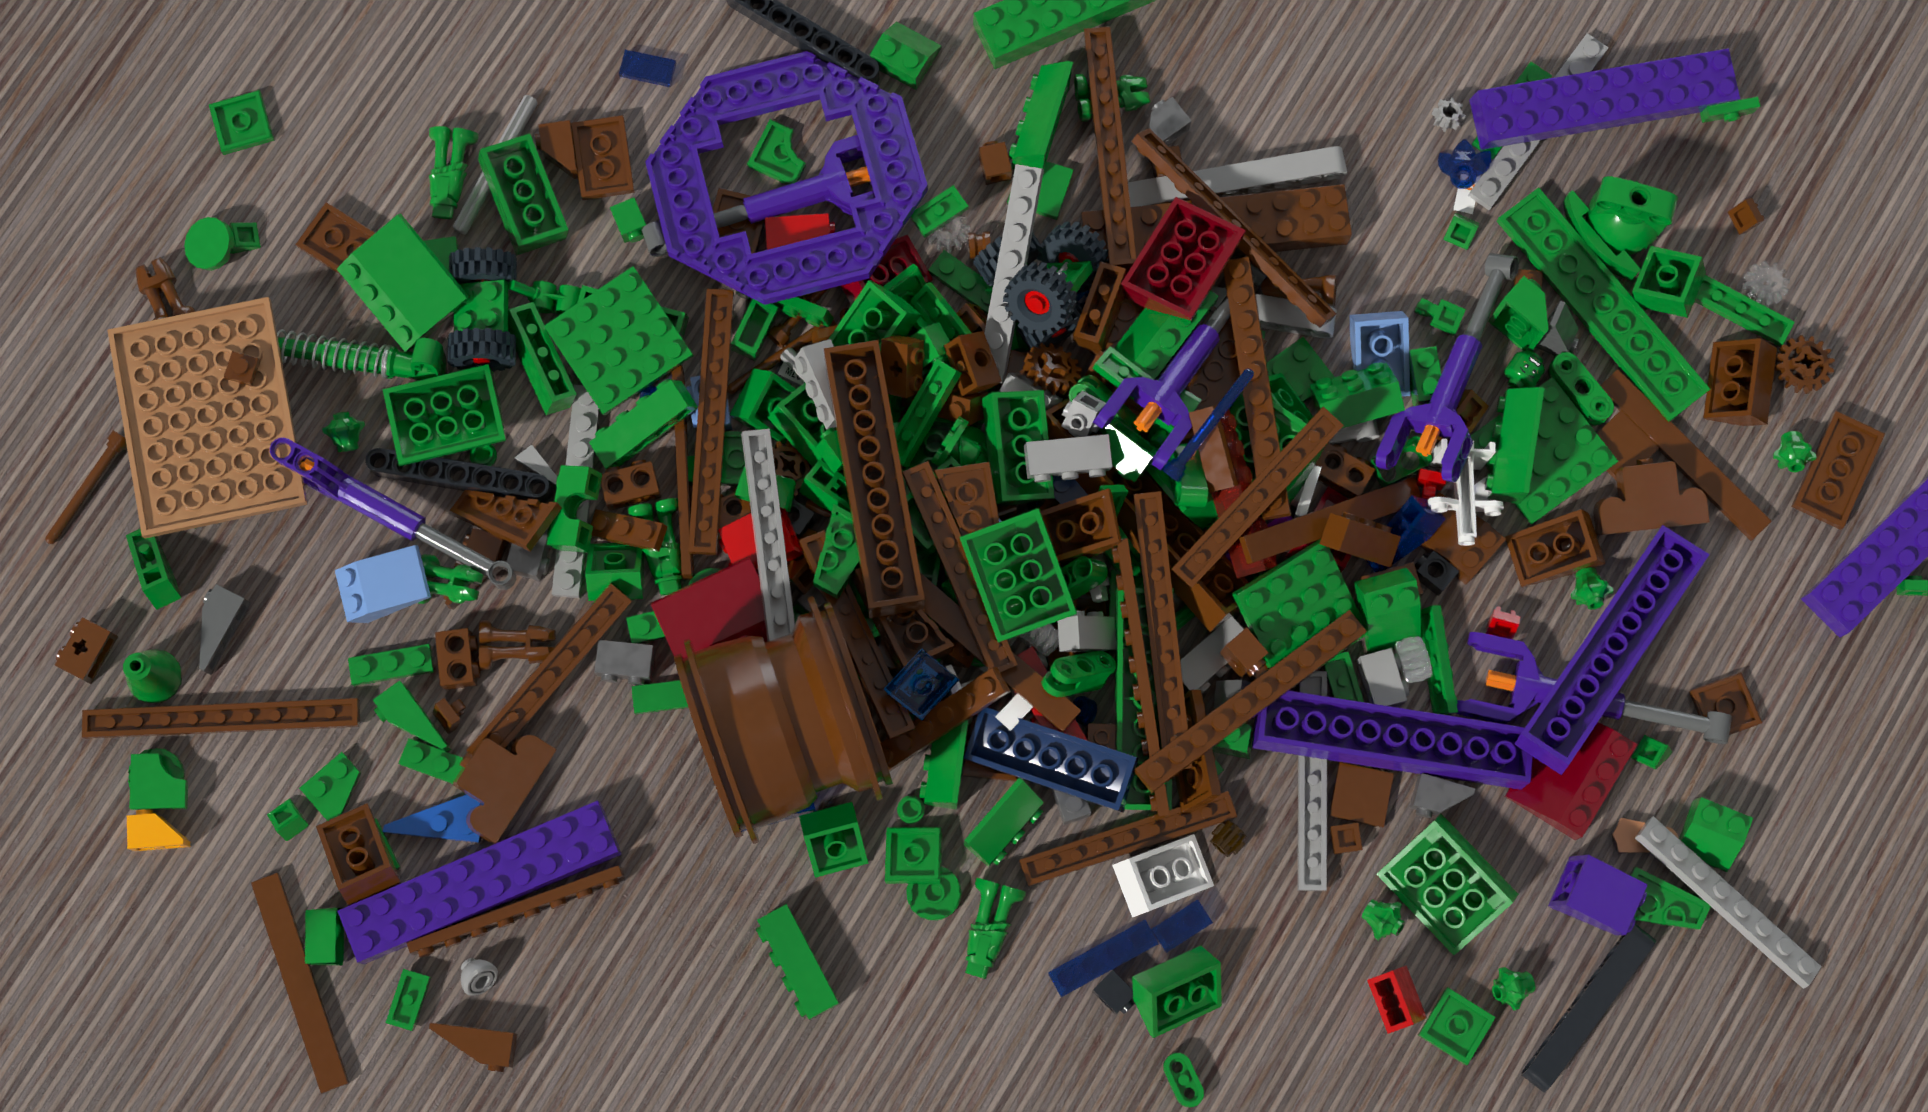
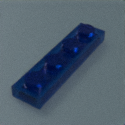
M1143 920L1048 972V975L1062 998L1155 947L1159 943L1147 921Z

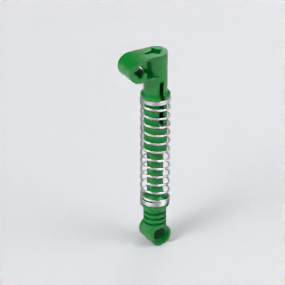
M281 329L277 332V336L280 332H283L285 338L278 337L282 364L286 362L287 357H291L293 366L296 364L297 358L301 359L303 367L306 366L308 360H312L313 368L320 361L323 370L327 367H333L334 372L337 368L343 369L344 373L348 370H353L354 374H357L358 371L364 372L365 376L368 373H374L375 378L381 374L384 379L402 377L424 380L446 374L447 361L443 346L438 341L430 338H418L414 351L405 352L399 350L396 346L386 344L382 347H379L376 343L369 346L366 341L358 344L356 340H352L348 343L345 338L338 341L335 337L327 340L324 335L317 339L315 334H311L307 338L304 332L298 336L294 331L286 334ZM293 333L294 336H295V339H291V338H288V337H289L290 334ZM301 335H304L305 340L298 339ZM312 336H314L316 342H311L309 340ZM322 338L325 339L324 343H319Z

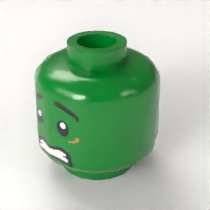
M1530 350L1517 352L1504 370L1505 376L1508 379V385L1511 388L1535 387L1545 371L1542 364L1543 359Z

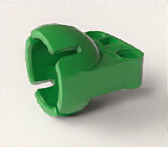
M1606 176L1602 178L1600 187L1592 196L1587 206L1589 212L1586 215V222L1615 255L1625 250L1631 256L1640 253L1642 249L1646 250L1656 241L1664 228L1672 224L1678 196L1662 189L1644 185L1638 181ZM1632 197L1639 200L1642 205L1635 204L1632 201Z

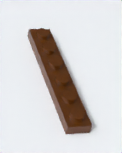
M998 668L989 669L913 721L915 726L913 731L890 741L887 738L881 742L889 772L1010 692Z

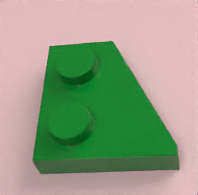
M341 752L299 789L323 817L329 821L342 815L345 806L350 801L353 787L357 785L361 772Z

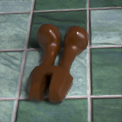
M161 257L151 261L155 276L150 274L145 264L136 267L137 285L140 293L147 295L155 315L153 320L169 317L160 295L162 291L173 312L172 316L196 312L193 307L182 304L174 287L177 279L171 268Z
M1337 275L1302 279L1313 291L1320 293L1322 299L1330 307L1335 306ZM1268 277L1264 279L1261 285L1264 295L1287 299V295L1279 287L1271 284Z
M480 620V644L498 641L525 643V646L512 647L479 646L480 671L490 670L492 663L500 659H528L529 664L541 663L554 647H536V642L555 641L556 630L535 625H529L527 630H504L493 627L488 620Z

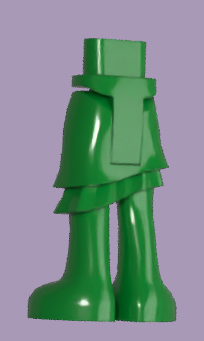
M435 126L429 128V137L435 141L434 169H431V175H429L430 205L433 206L432 217L451 220L453 219L454 209L458 207L457 203L461 197L464 180L467 176L465 170L468 165L463 163L467 146L478 142L479 134L463 128H453L452 132L448 127ZM453 138L451 164L446 166L448 146Z
M678 498L664 499L654 504L658 521L668 527L659 552L642 549L650 572L654 579H657L654 583L659 586L661 596L680 590V580L683 579L682 575H680L682 571L680 544L675 541L672 525V515L679 507ZM644 503L628 508V513L631 517L653 521L652 504Z
M976 877L975 887L980 891L981 899L975 923L971 924V930H969L967 955L969 956L965 958L968 961L965 973L986 979L989 968H993V963L997 959L1003 942L1008 935L1006 931L1012 925L1006 923L1012 905L1015 902L1022 901L1027 892L1002 885L994 921L989 923L993 902L1000 884Z

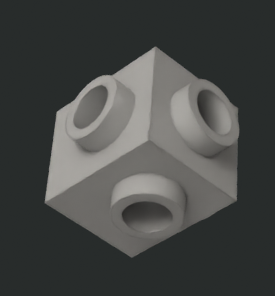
M1081 391L1072 402L1069 401L1062 413L1065 420L1061 427L1067 429L1075 437H1086L1092 432L1097 433L1100 427L1094 424L1093 421L1106 403Z

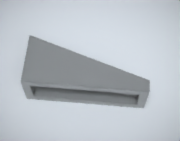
M530 445L515 457L518 463L534 473L545 476L549 483L557 487L556 474L533 445Z

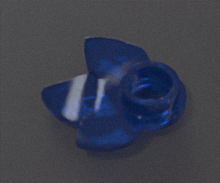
M1463 139L1455 147L1452 154L1439 153L1438 166L1443 173L1450 176L1453 186L1458 189H1467L1474 185L1478 176L1488 171L1492 158L1491 152L1483 151L1476 154L1471 144L1466 139ZM1461 174L1468 176L1466 180H1460L1458 177Z

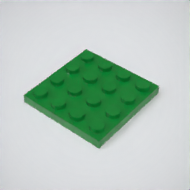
M634 266L544 325L604 416L694 356Z
M1553 377L1539 386L1545 388L1529 494L1520 504L1514 503L1530 525L1619 462ZM1500 415L1471 435V439L1474 441V449H1484L1490 442H1495L1496 446L1497 438H1492L1494 424L1499 422ZM1487 462L1485 466L1490 472H1492L1493 464H1489Z
M1321 539L1232 593L1250 632L1268 651V654L1263 658L1266 661L1265 664L1268 670L1349 610L1363 626L1359 611L1330 548L1321 545Z

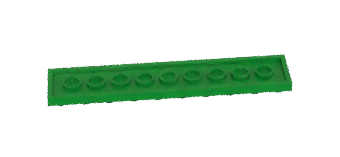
M1539 187L1497 219L1496 222L1535 268L1542 272V276L1639 391L1655 405L1668 422L1710 390L1708 385Z

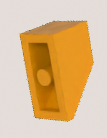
M136 810V815H127V849L147 851L191 847L190 841L165 818L153 813V810Z

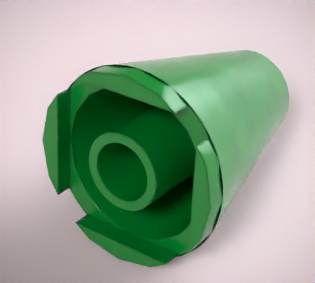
M151 649L133 653L125 659L123 664V671L130 692L143 702L158 703L167 701L176 694L181 685L180 663L173 655L164 650Z

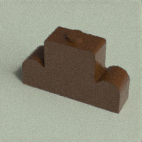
M1653 458L1636 460L1637 465L1617 468L1615 473L1618 497L1600 499L1596 502L1593 510L1596 535L1661 528L1662 525L1674 527L1710 522L1705 493L1698 488L1679 490L1675 462L1653 463Z
M525 735L513 743L512 753L488 738L481 740L473 753L468 751L459 764L463 768L453 782L456 788L480 803L479 806L473 807L466 816L468 828L491 844H496L551 760L556 749L536 736Z

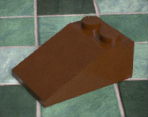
M1109 488L1040 511L1061 568L1078 557L1086 556L1093 558L1122 542L1112 492Z
M1439 492L1435 497H1446V496L1443 495V494H1441V493ZM1428 505L1404 531L1406 535L1426 552L1431 554L1435 551L1459 570L1456 577L1465 585L1506 540L1486 521L1476 516L1477 536L1475 537V544L1470 546L1459 545L1456 511L1447 510L1446 512L1436 513L1432 512L1431 507Z
M1582 509L1505 536L1522 588L1576 574V572L1584 568H1594L1606 564L1590 515Z
M368 803L316 826L337 888L349 906L401 883L394 862Z

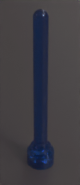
M1248 368L1243 371L1177 459L1173 458L1171 462L1168 460L1163 466L1162 470L1175 481H1181L1186 474L1184 471L1187 468L1185 466L1253 378L1254 372L1252 369Z

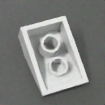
M1194 834L1112 865L1132 917L1214 886Z

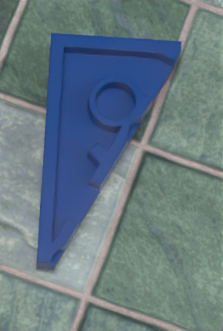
M464 795L385 824L383 832L481 843V837L470 830L466 823L468 812L473 807L479 806L480 803L472 797Z

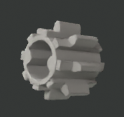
M1453 97L1450 101L1440 99L1438 102L1439 108H1434L1431 113L1435 116L1434 119H1436L1433 125L1442 127L1443 132H1446L1448 128L1457 130L1459 122L1464 121L1466 116L1461 111L1463 104L1454 102ZM1445 112L1451 113L1452 117L1445 116Z

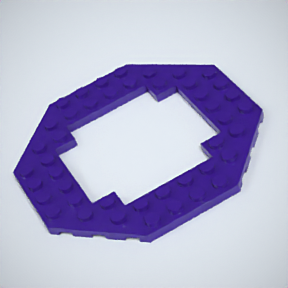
M808 51L706 76L701 82V88L696 95L691 97L681 110V116L674 126L671 125L660 140L657 150L654 154L651 153L645 161L669 257L764 305L870 278L928 191L927 181L902 96L893 92L890 94L880 89L879 85L862 77L859 79L850 75L847 70L831 62L827 64L817 59L816 55ZM817 100L821 101L826 121L852 115L875 196L874 199L850 204L855 228L753 254L750 250L746 231L719 237L698 155L724 147L718 125Z

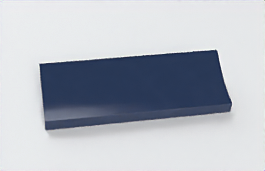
M986 707L979 712L964 759L1124 813L1131 781L1139 758L1018 718L1019 722L1010 731L996 718L999 711Z

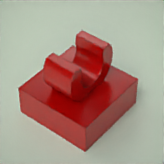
M1420 469L1416 475L1417 485L1423 487L1422 499L1428 500L1435 497L1436 490L1441 491L1446 484V481L1442 479L1441 472Z
M1497 606L1493 610L1486 626L1485 634L1513 639L1519 627L1521 616H1517L1514 610H1511L1510 613L1502 612L1501 607Z

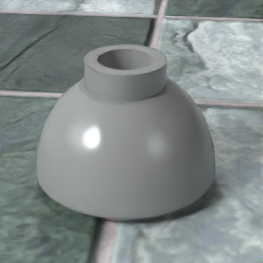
M469 958L461 965V985L464 992L470 996L480 995L489 990L498 977V969L486 960Z

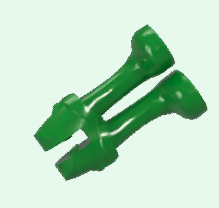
M1075 74L1074 91L1075 99L1078 101V115L1081 122H1087L1093 115L1092 104L1088 99L1091 98L1090 86L1083 74ZM1122 75L1116 81L1119 108L1129 112L1150 103L1149 93L1142 91L1148 87L1146 77Z
M421 555L427 578L440 577L449 579L450 582L427 581L431 597L418 602V604L428 603L432 599L433 594L448 596L452 602L460 604L465 601L478 600L480 592L468 587L470 583L482 584L484 578L482 573L463 564L455 568L440 566L439 559L435 555Z

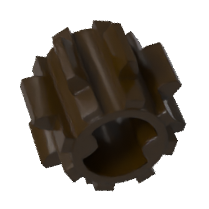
M1228 820L1225 824L1221 822L1211 832L1213 837L1210 842L1220 853L1230 857L1232 853L1234 855L1238 854L1245 846L1243 841L1247 836L1236 824Z

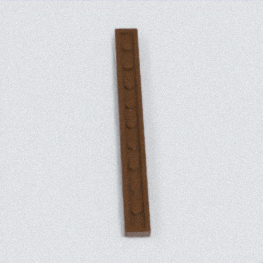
M1110 27L1084 29V40L1108 259L1111 265L1131 268L1137 258Z
M1150 128L1138 133L1133 138L1132 142L1137 146L1138 151L1143 156L1148 157L1156 165V169L1161 174L1166 175L1174 183L1175 188L1185 194L1193 202L1194 206L1246 230V234L1237 249L1249 257L1251 264L1266 274L1270 283L1279 287L1287 295L1288 300L1306 314L1307 319L1311 323L1321 328L1335 317L1337 313Z
M1249 257L1229 260L1223 271L1257 477L1281 452L1251 263ZM1287 487L1263 511L1264 521L1291 516Z
M707 289L689 554L717 555L734 290Z
M1161 491L1133 495L1163 749L1186 732L1188 725Z
M1128 538L1121 539V543L1112 547L1114 563H1119L1121 574H1116L1118 591L1123 590L1125 601L1120 602L1122 618H1128L1129 629H1124L1126 646L1132 645L1133 656L1128 657L1130 673H1136L1137 684H1132L1134 699L1135 701L1140 700L1142 710L1137 712L1139 728H1144L1146 739H1141L1143 756L1148 755L1151 758L1160 751L1129 544ZM1164 784L1154 791V794L1149 795L1151 811H1157L1158 816L1170 815Z
M1350 610L1137 767L1134 772L1152 794L1365 635L1366 629Z
M358 698L82 710V738L84 739L360 727V700Z

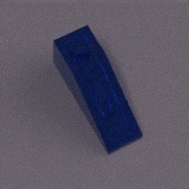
M1411 495L1387 526L1392 528L1391 533L1401 536L1392 565L1429 540L1446 518L1441 513L1431 511V507L1428 506V500ZM1366 560L1375 572L1384 571L1389 568Z

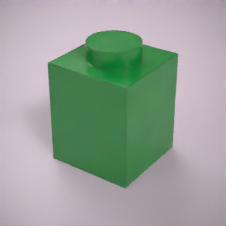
M634 197L610 207L624 243L629 241L634 243L644 238L642 229L646 226V223Z

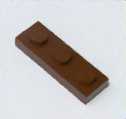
M597 509L590 524L593 526L592 538L657 552L660 551L668 527L660 522Z

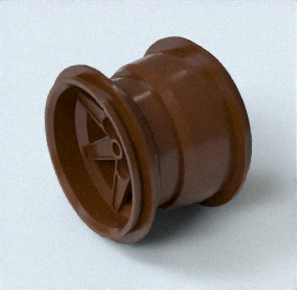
M813 596L808 598L811 612L798 616L791 634L768 642H764L763 637L746 636L718 643L695 651L691 640L686 639L684 640V645L688 657L683 658L682 654L674 656L690 714L729 824L736 838L744 836L743 830L747 829L753 844L759 843L756 828L779 821L808 808L818 798L816 792L843 783L858 792L872 788L877 801H879L883 797L878 783L884 781L885 786L893 784L861 684L830 602L823 604L824 610L819 612Z

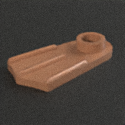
M1624 818L1619 819L1617 827L1612 834L1618 853H1651L1635 839L1645 822ZM1666 827L1678 838L1677 833L1672 828Z

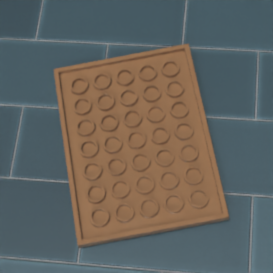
M269 297L107 330L143 538L308 505L303 476L279 464L270 454L271 443L278 438L284 437L295 443L297 442L272 303ZM232 351L259 358L260 364L252 386L225 379L224 374ZM287 444L280 445L276 451L277 456L280 458L287 457L291 452V447Z

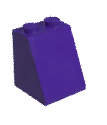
M1590 855L1570 856L1548 907L1611 934L1626 935L1635 924L1636 918L1634 915L1637 908L1641 907L1646 899L1647 894L1645 890L1648 884Z

